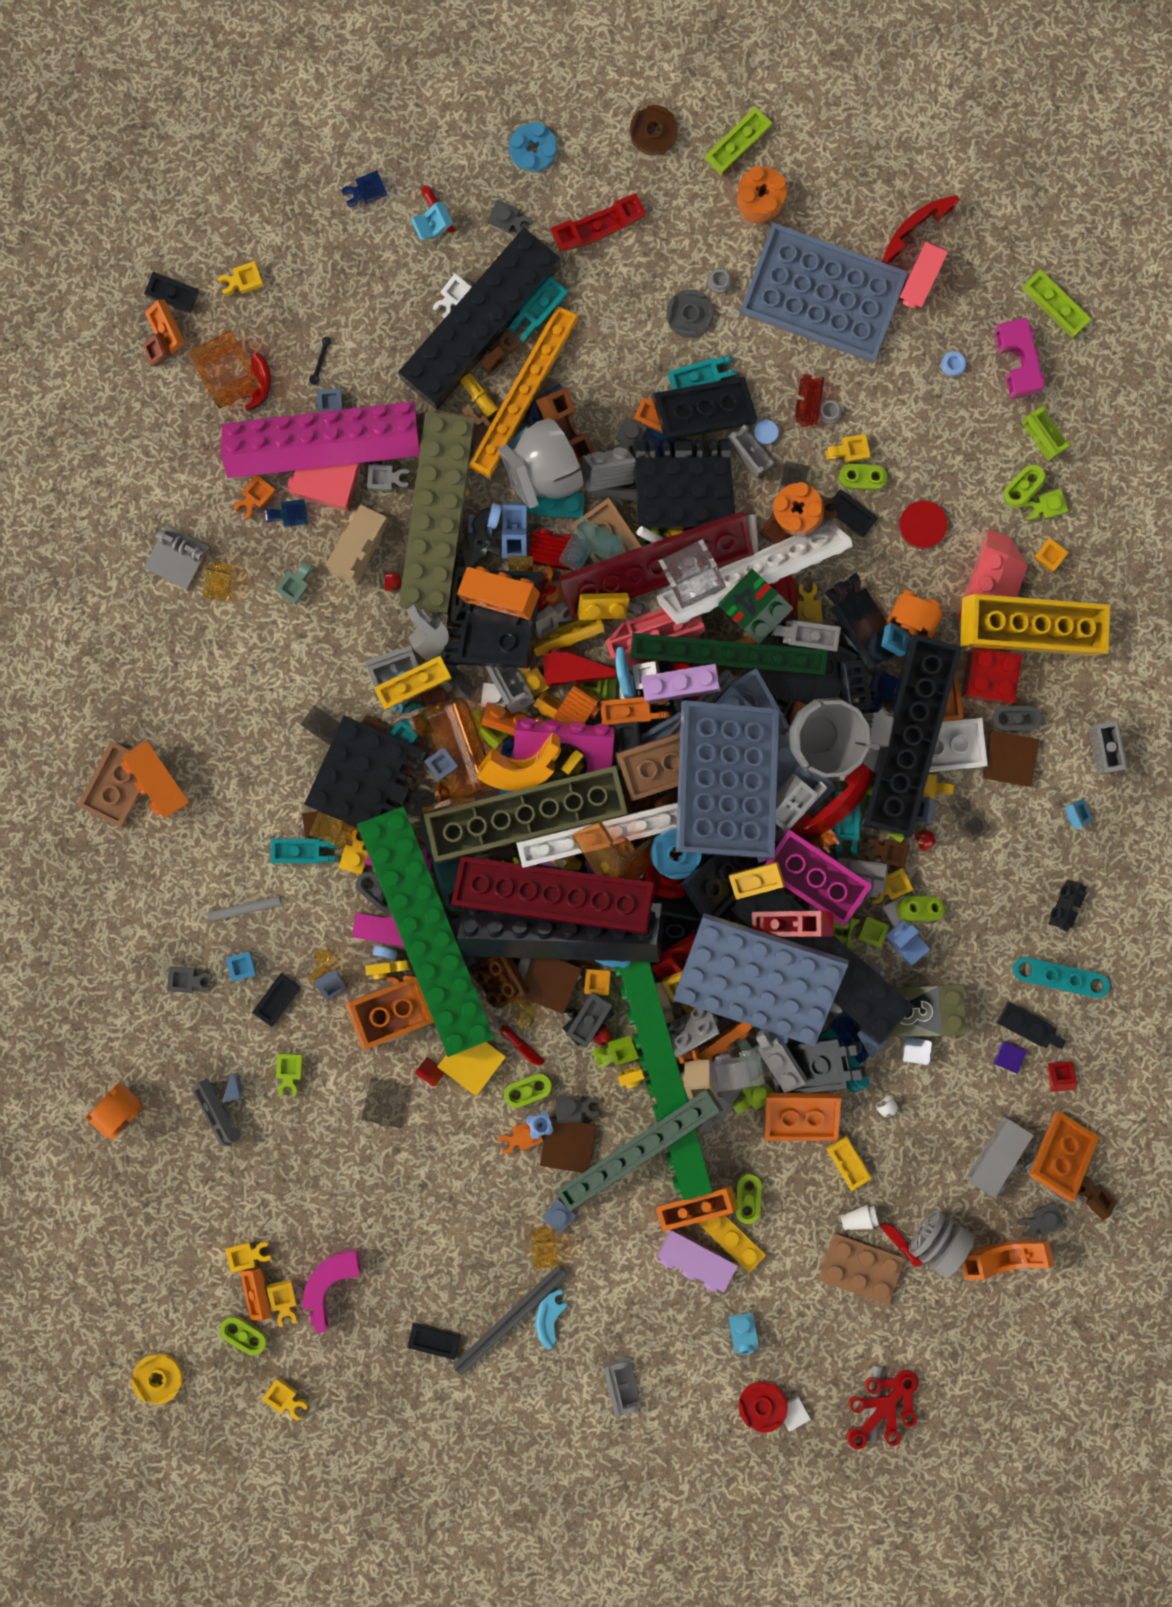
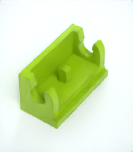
M1043 405L1026 416L1021 423L1047 461H1050L1072 444L1062 436L1046 413V406Z

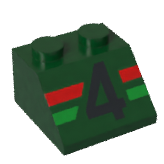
M753 569L718 603L758 644L793 609Z

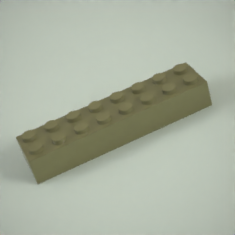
M425 412L399 607L409 609L414 604L420 610L424 608L427 612L448 615L449 607H451V588L454 570L457 565L470 471L468 464L472 457L476 428L474 418Z
M616 766L426 813L424 818L434 862L441 865L460 860L461 856L473 857L517 846L516 842L628 815L629 812L618 769Z

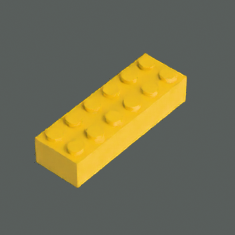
M983 594L962 597L960 646L1085 656L1108 654L1110 605Z

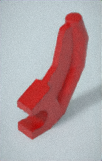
M258 352L252 355L253 358L250 360L253 377L240 393L242 399L246 397L252 398L250 404L244 405L247 411L259 407L269 396L271 373L268 362Z
M791 575L779 579L776 583L769 584L793 607L784 618L788 621L794 616L798 603L796 582Z

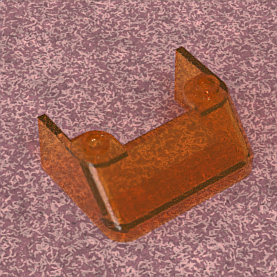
M461 697L422 707L391 719L392 724L409 720L412 730L417 735L424 736L428 734L434 754L444 747L459 767L444 778L443 781L435 785L434 794L437 804L422 808L423 813L493 789V786L477 778L479 766L487 755L470 706L465 699Z
M628 791L624 792L625 800L633 813L656 808L655 803L662 798L658 792L631 801ZM600 820L573 833L572 837L596 875L636 880L653 865L650 850L654 838L659 834L647 836L636 846H633L625 837H619L613 841Z

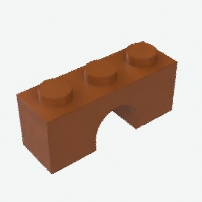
M567 387L536 400L543 418H551L564 432L579 464L582 463L584 455L588 456V454L591 455L595 452L587 433H581L573 421L572 412L576 411Z

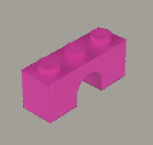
M1027 318L999 324L994 330L999 353L1013 352L1021 359V368L1010 370L1005 376L1010 398L1015 399L1038 394L1044 388L1045 375L1039 368L1040 355L1038 349L1034 348V330L1032 325H1029Z

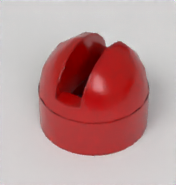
M385 572V591L398 590L402 584L401 577L394 572Z
M923 830L915 834V839L922 851L928 850L935 845L936 839L932 831ZM920 838L922 839L923 844L918 843Z
M604 1024L597 1030L592 1039L598 1045L606 1046L608 1042L612 1041V1032Z

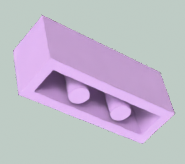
M716 664L641 676L644 699L647 704L721 692Z
M676 1229L668 1231L657 1252L658 1258L661 1259V1264L670 1269H673L675 1266L683 1270L681 1274L693 1281L695 1278H698L704 1282L703 1286L713 1292H717V1290L724 1292L738 1266L736 1261Z

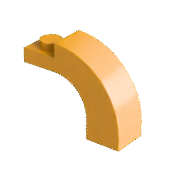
M552 732L535 755L523 760L510 759L491 749L479 766L477 778L490 786L509 791L537 786L554 773L555 760L561 752V737Z

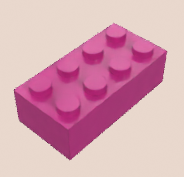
M789 829L776 847L775 857L769 858L765 863L766 865L778 861L785 884L784 887L818 910L833 912V920L844 927L872 887L870 883Z

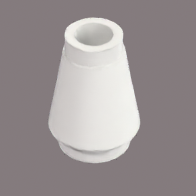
M868 1205L846 1213V1215H841L844 1230L873 1229L874 1226L879 1225L874 1206L868 1207Z

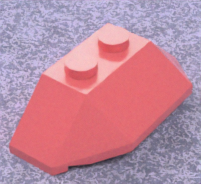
M988 529L964 597L973 594L1017 597L1028 565L1011 537ZM962 602L956 616V619L960 621L962 612Z
M662 608L624 621L605 642L612 662L616 660L618 647L625 648L628 666L652 661L661 662L664 660L631 658L632 633L698 639L705 631V626L700 615L691 618L688 622L676 625Z

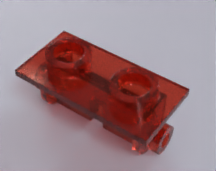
M803 374V377L799 380L798 395L804 397V401L801 399L797 400L794 414L796 423L800 424V427L818 424L824 377L812 379V375Z

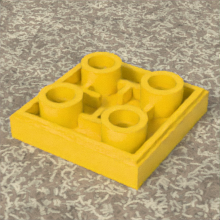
M484 1042L450 1057H447L446 1054L437 1067L477 1096L506 1056L488 1042Z

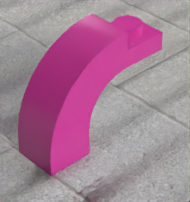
M359 1248L341 1250L330 1255L317 1266L310 1276L303 1294V1310L313 1309V1311H310L311 1326H315L316 1333L326 1332L329 1328L326 1308V1292L329 1286L341 1279L360 1276L362 1271Z

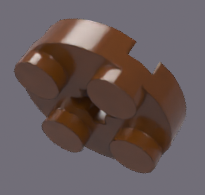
M650 105L646 109L639 110L634 114L630 123V136L632 144L640 152L647 155H663L676 141L678 132L677 122L667 108L660 105ZM655 125L660 133L651 135L647 129Z

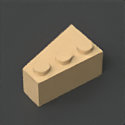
M361 504L357 510H353L349 518V525L342 532L338 544L325 564L331 574L356 586L389 522L386 516Z

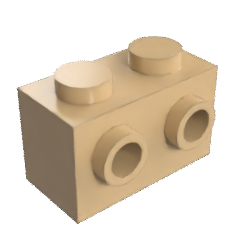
M697 1059L685 1062V1072H681V1079L687 1100H692L710 1088L718 1101V1085L710 1061Z

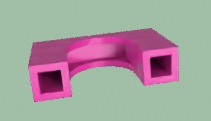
M532 718L516 720L513 756L515 760H523L535 755L553 732L561 737L560 743L574 745L582 751L587 761L586 773L612 767L614 727H609L606 724L585 725L581 722H572L571 724L560 723L557 720L544 722L535 721Z
M421 850L427 868L431 871L432 858L429 856L430 853L429 851ZM367 854L366 864L372 865L370 857ZM356 913L351 937L404 947L393 916L380 917Z

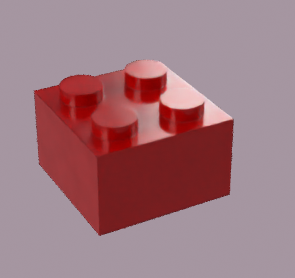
M973 647L968 650L961 698L1008 706L1015 703L1022 655L986 648Z

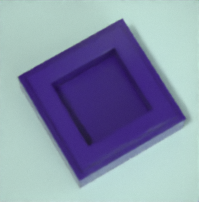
M1002 1041L993 1064L1017 1074L1027 1051Z

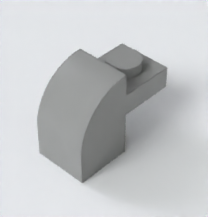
M413 604L407 610V613L412 623L418 629L408 638L413 649L426 661H430L444 651L449 639L448 631L437 612L431 616L424 608L420 610Z

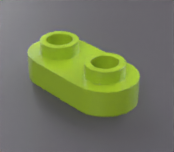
M847 464L840 470L838 480L846 489L879 490L887 481V473L879 465ZM853 472L855 479H849L847 473ZM871 474H878L879 480H873Z
M1037 465L1025 467L1005 488V503L1011 508L1023 507L1044 485V470ZM1034 477L1037 481L1029 482L1028 479ZM1017 494L1020 498L1015 500L1012 496Z
M908 896L898 901L896 912L899 918L905 920V922H933L943 916L944 905L939 898L934 896ZM910 905L914 908L913 912L910 910Z
M536 1073L513 1082L505 1089V1102L513 1108H519L542 1099L551 1091V1080L543 1073ZM542 1081L544 1088L537 1090L534 1086L535 1083ZM514 1090H519L521 1092V1097L519 1099H514L512 1097V1092Z
M752 1173L741 1175L736 1184V1202L739 1209L735 1211V1214L739 1221L744 1224L756 1222L761 1211L762 1184L759 1178ZM747 1181L753 1183V1188L750 1190L744 1188V1184ZM745 1206H750L752 1208L750 1214L743 1213V1208Z
M232 1315L227 1317L220 1326L221 1337L248 1355L260 1354L267 1345L266 1334L239 1316ZM231 1324L237 1325L238 1331L232 1332L229 1326ZM251 1337H257L259 1344L253 1345L250 1341Z

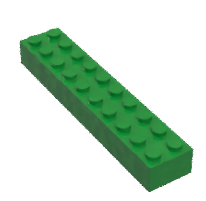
M404 806L357 824L447 1057L494 1039Z
M631 961L630 965L625 968L617 966L614 969L617 978L622 977L624 985L619 986L623 1001H628L630 1009H627L626 1013L630 1026L635 1025L637 1032L632 1035L637 1050L642 1049L643 1056L639 1057L643 1074L648 1073L650 1080L645 1082L650 1098L655 1097L656 1104L652 1105L656 1121L659 1122L688 1101L649 962ZM693 1129L669 1145V1152L665 1153L670 1171L675 1170L676 1176H672L676 1194H682L683 1200L713 1193L696 1130Z

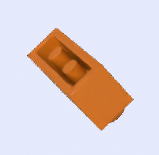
M477 566L476 569L467 567L457 594L466 603L530 620L540 592L530 580L521 578L520 581L514 580L508 574L499 572L498 575L492 574L488 569Z
M147 740L121 755L124 760L120 763L128 776L133 773L138 782L134 785L142 796L145 794L149 796L152 802L148 805L156 816L161 814L165 819L189 803Z
M732 1185L713 1189V1193L688 1200L680 1198L660 1204L656 1207L662 1231L734 1213L739 1208Z

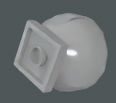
M551 418L538 421L525 430L515 449H511L507 444L498 448L512 489L530 509L539 505L537 496L560 499L573 495L583 487L582 472L575 453L564 432Z
M840 698L813 700L797 712L790 728L783 735L789 741L790 750L801 768L820 778L847 775L862 764L869 750V747L859 743L870 744L869 725L857 707Z

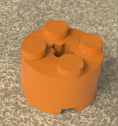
M752 167L742 177L737 192L736 202L742 216L748 221L757 224L766 223L776 218L780 214L786 198V180L784 176L772 168Z
M793 483L784 487L777 494L773 502V511L777 522L790 535H811L819 529L823 522L825 508L819 493L806 483ZM801 507L803 513L799 514L795 508Z
M904 590L903 594L898 595L887 619V625L889 623L895 624L910 633L909 637L917 634L933 639L943 617V612L939 609L941 604L933 599L922 600L917 598L918 595L916 593Z
M119 1081L97 1104L93 1111L91 1110L85 1119L102 1135L113 1140L127 1124L125 1120L130 1122L144 1105L141 1103V1099Z

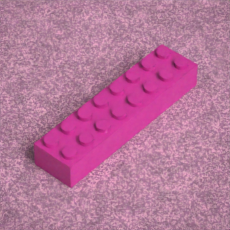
M415 401L222 424L221 458L227 478L420 456L419 422Z

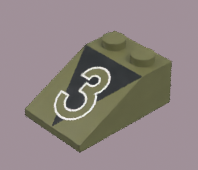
M962 984L893 987L914 1007L888 1035L889 1037L966 1034Z

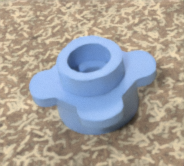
M542 1111L536 1116L529 1115L526 1118V1123L530 1126L531 1138L538 1139L541 1135L552 1134L553 1127L551 1126L549 1114L546 1111Z

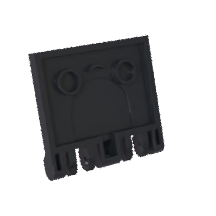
M648 439L647 458H645V440L633 441V457L636 460L634 468L639 527L643 526L650 531L690 530L735 514L730 439H719L718 450L717 441L710 439L708 443L709 457H702L703 444L701 439H695L694 457H692L691 439H674L672 441L673 457H670L669 441L662 440V457H655L654 440Z
M489 570L490 573L496 575L499 572L508 574L512 579L518 581L521 578L530 580L539 592L541 590L543 575L540 572ZM461 577L459 578V581H458L457 592H458V589H459L460 584H461V580H462ZM456 596L457 606L459 605V596ZM539 598L530 620L464 602L457 620L452 622L451 607H449L446 625L455 628H448V635L450 638H460V642H448L445 645L444 651L448 652H442L441 654L444 664L448 666L474 665L529 668Z
M783 619L778 626H785V621L788 620ZM770 633L760 643L763 645L806 648L782 643L783 637L772 636ZM839 645L838 652L827 651L825 675L764 669L757 670L771 695L774 696V700L785 718L790 706H795L796 701L808 705L817 699L839 698L842 691L840 662L857 660L859 655ZM744 668L741 676L753 670V668ZM853 668L847 669L848 673H851Z
M344 715L304 805L358 828L357 824L381 815L383 809L388 811L398 809L386 803L388 798L406 806L412 789L397 783L396 780L399 778L415 785L417 780L408 774L401 773L402 766L406 764L416 771H421L422 765L406 757L410 755L424 762L429 753Z

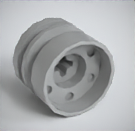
M935 1210L917 1229L909 1245V1252L915 1257L919 1256V1260L923 1263L931 1259L930 1267L944 1278H947L955 1273L967 1258L974 1243V1235L960 1225L952 1228L953 1220L949 1217L945 1218L941 1211Z

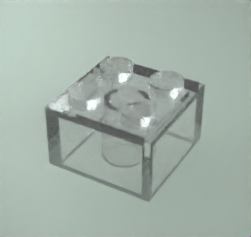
M703 539L659 560L660 566L681 609L726 588L719 568Z
M749 1050L739 1052L740 1057L732 1058L730 1054L715 1056V1061L710 1062L715 1092L723 1093L767 1085L761 1054H756V1051Z

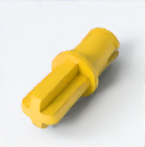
M471 373L465 375L461 379V384L472 397V403H476L486 415V418L490 419L497 414L499 408L496 407L488 396L487 389H483Z

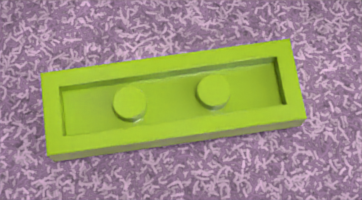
M755 106L705 155L704 160L722 176L772 127V122Z
M1041 269L1021 288L1072 339L1091 321V318Z

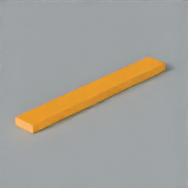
M560 306L555 308L469 462L468 467L491 478L501 460L498 448L506 444L509 446L575 327L579 315Z

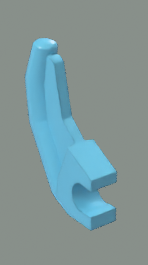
M618 647L615 662L623 696L626 699L640 697L636 692L634 675H631L628 670L625 648Z
M561 1288L548 1293L538 1304L535 1326L538 1339L548 1350L552 1349L556 1342L554 1322L567 1307L566 1301L562 1303L555 1301L557 1295L563 1294Z

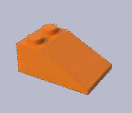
M416 976L345 1003L361 1049L365 1050L434 1023Z

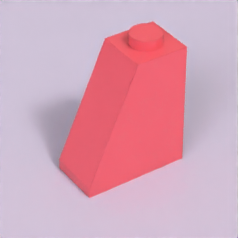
M925 240L900 295V298L904 299L902 302L904 305L913 309L917 305L923 306L948 253L947 249Z
M354 463L295 470V474H291L288 481L289 492L296 498L349 511L361 464Z

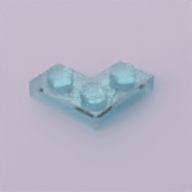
M581 517L558 562L573 570L583 568L591 552L604 559L617 556L624 540Z

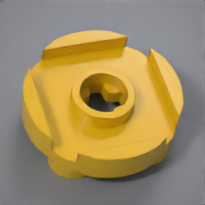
M165 1352L152 1353L145 1356L136 1365L133 1372L132 1388L134 1393L141 1401L155 1403L154 1405H162L172 1400L183 1384V1372L180 1364L174 1357ZM157 1372V1374L163 1376V1384L152 1382L153 1373Z

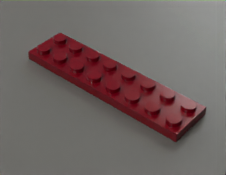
M741 511L558 576L571 618H578L580 594L627 593L631 599L754 555L746 515Z
M461 856L451 905L481 911L647 934L656 885L654 882L537 866L523 868L521 864Z

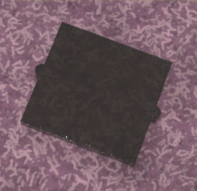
M371 1078L362 1120L378 1123L380 1127L387 1125L401 1128L410 1086L394 1083L392 1079L385 1081Z

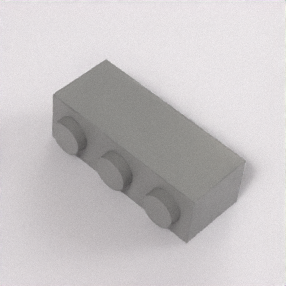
M1003 1117L965 1179L993 1198L997 1194L1000 1195L1007 1185L1005 1181L1009 1174H1013L1020 1164L1018 1160L1022 1153H1026L1033 1143L1031 1139L1034 1135Z

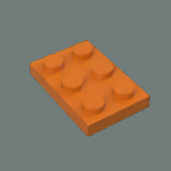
M766 1093L764 1140L838 1141L841 1107L840 1093Z
M1060 1111L1054 1113L1029 1176L1069 1202L1074 1201L1100 1137Z

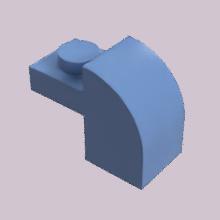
M502 503V558H526L527 505L525 503Z
M903 920L885 937L905 963L911 967L928 953L930 949L917 935L919 931L913 925L909 926Z

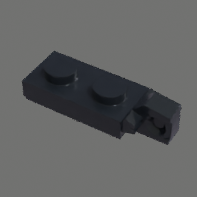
M1010 1002L1006 1003L997 1021V1024L1040 1047L1048 1048L1049 1044L1063 1049L1066 1040L1055 1035L1057 1029L1052 1027L1051 1024Z

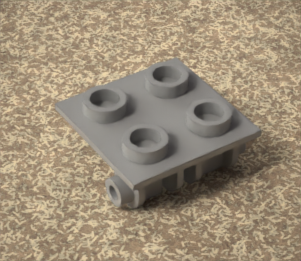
M166 525L164 530L160 529L157 532L156 538L159 540L144 568L187 590L209 547Z
M695 1008L693 1011L667 1025L676 1058L719 1034L716 1025L719 1020L716 1014Z

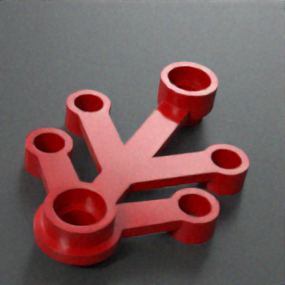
M902 1370L897 1373L895 1378L877 1379L869 1377L866 1379L865 1388L869 1393L877 1394L881 1389H893L888 1396L864 1398L852 1396L849 1399L848 1405L855 1413H860L865 1408H877L861 1427H851L847 1431L846 1440L853 1449L859 1450L866 1446L867 1436L885 1415V1441L890 1446H896L900 1443L901 1436L897 1432L896 1402L901 1397L903 1412L900 1415L902 1423L907 1427H913L917 1423V1416L913 1413L912 1394L918 1389L919 1379L913 1371ZM910 1379L911 1384L908 1387H904V1381ZM871 1382L877 1383L874 1389H869ZM855 1401H860L858 1408H853ZM907 1415H912L910 1422H905ZM896 1434V1438L893 1441H889V1436ZM857 1436L862 1437L860 1443H854Z

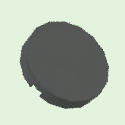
M686 289L670 299L667 306L666 319L669 327L676 334L684 338H695L703 335L710 328L714 318L712 303L704 293L697 290Z

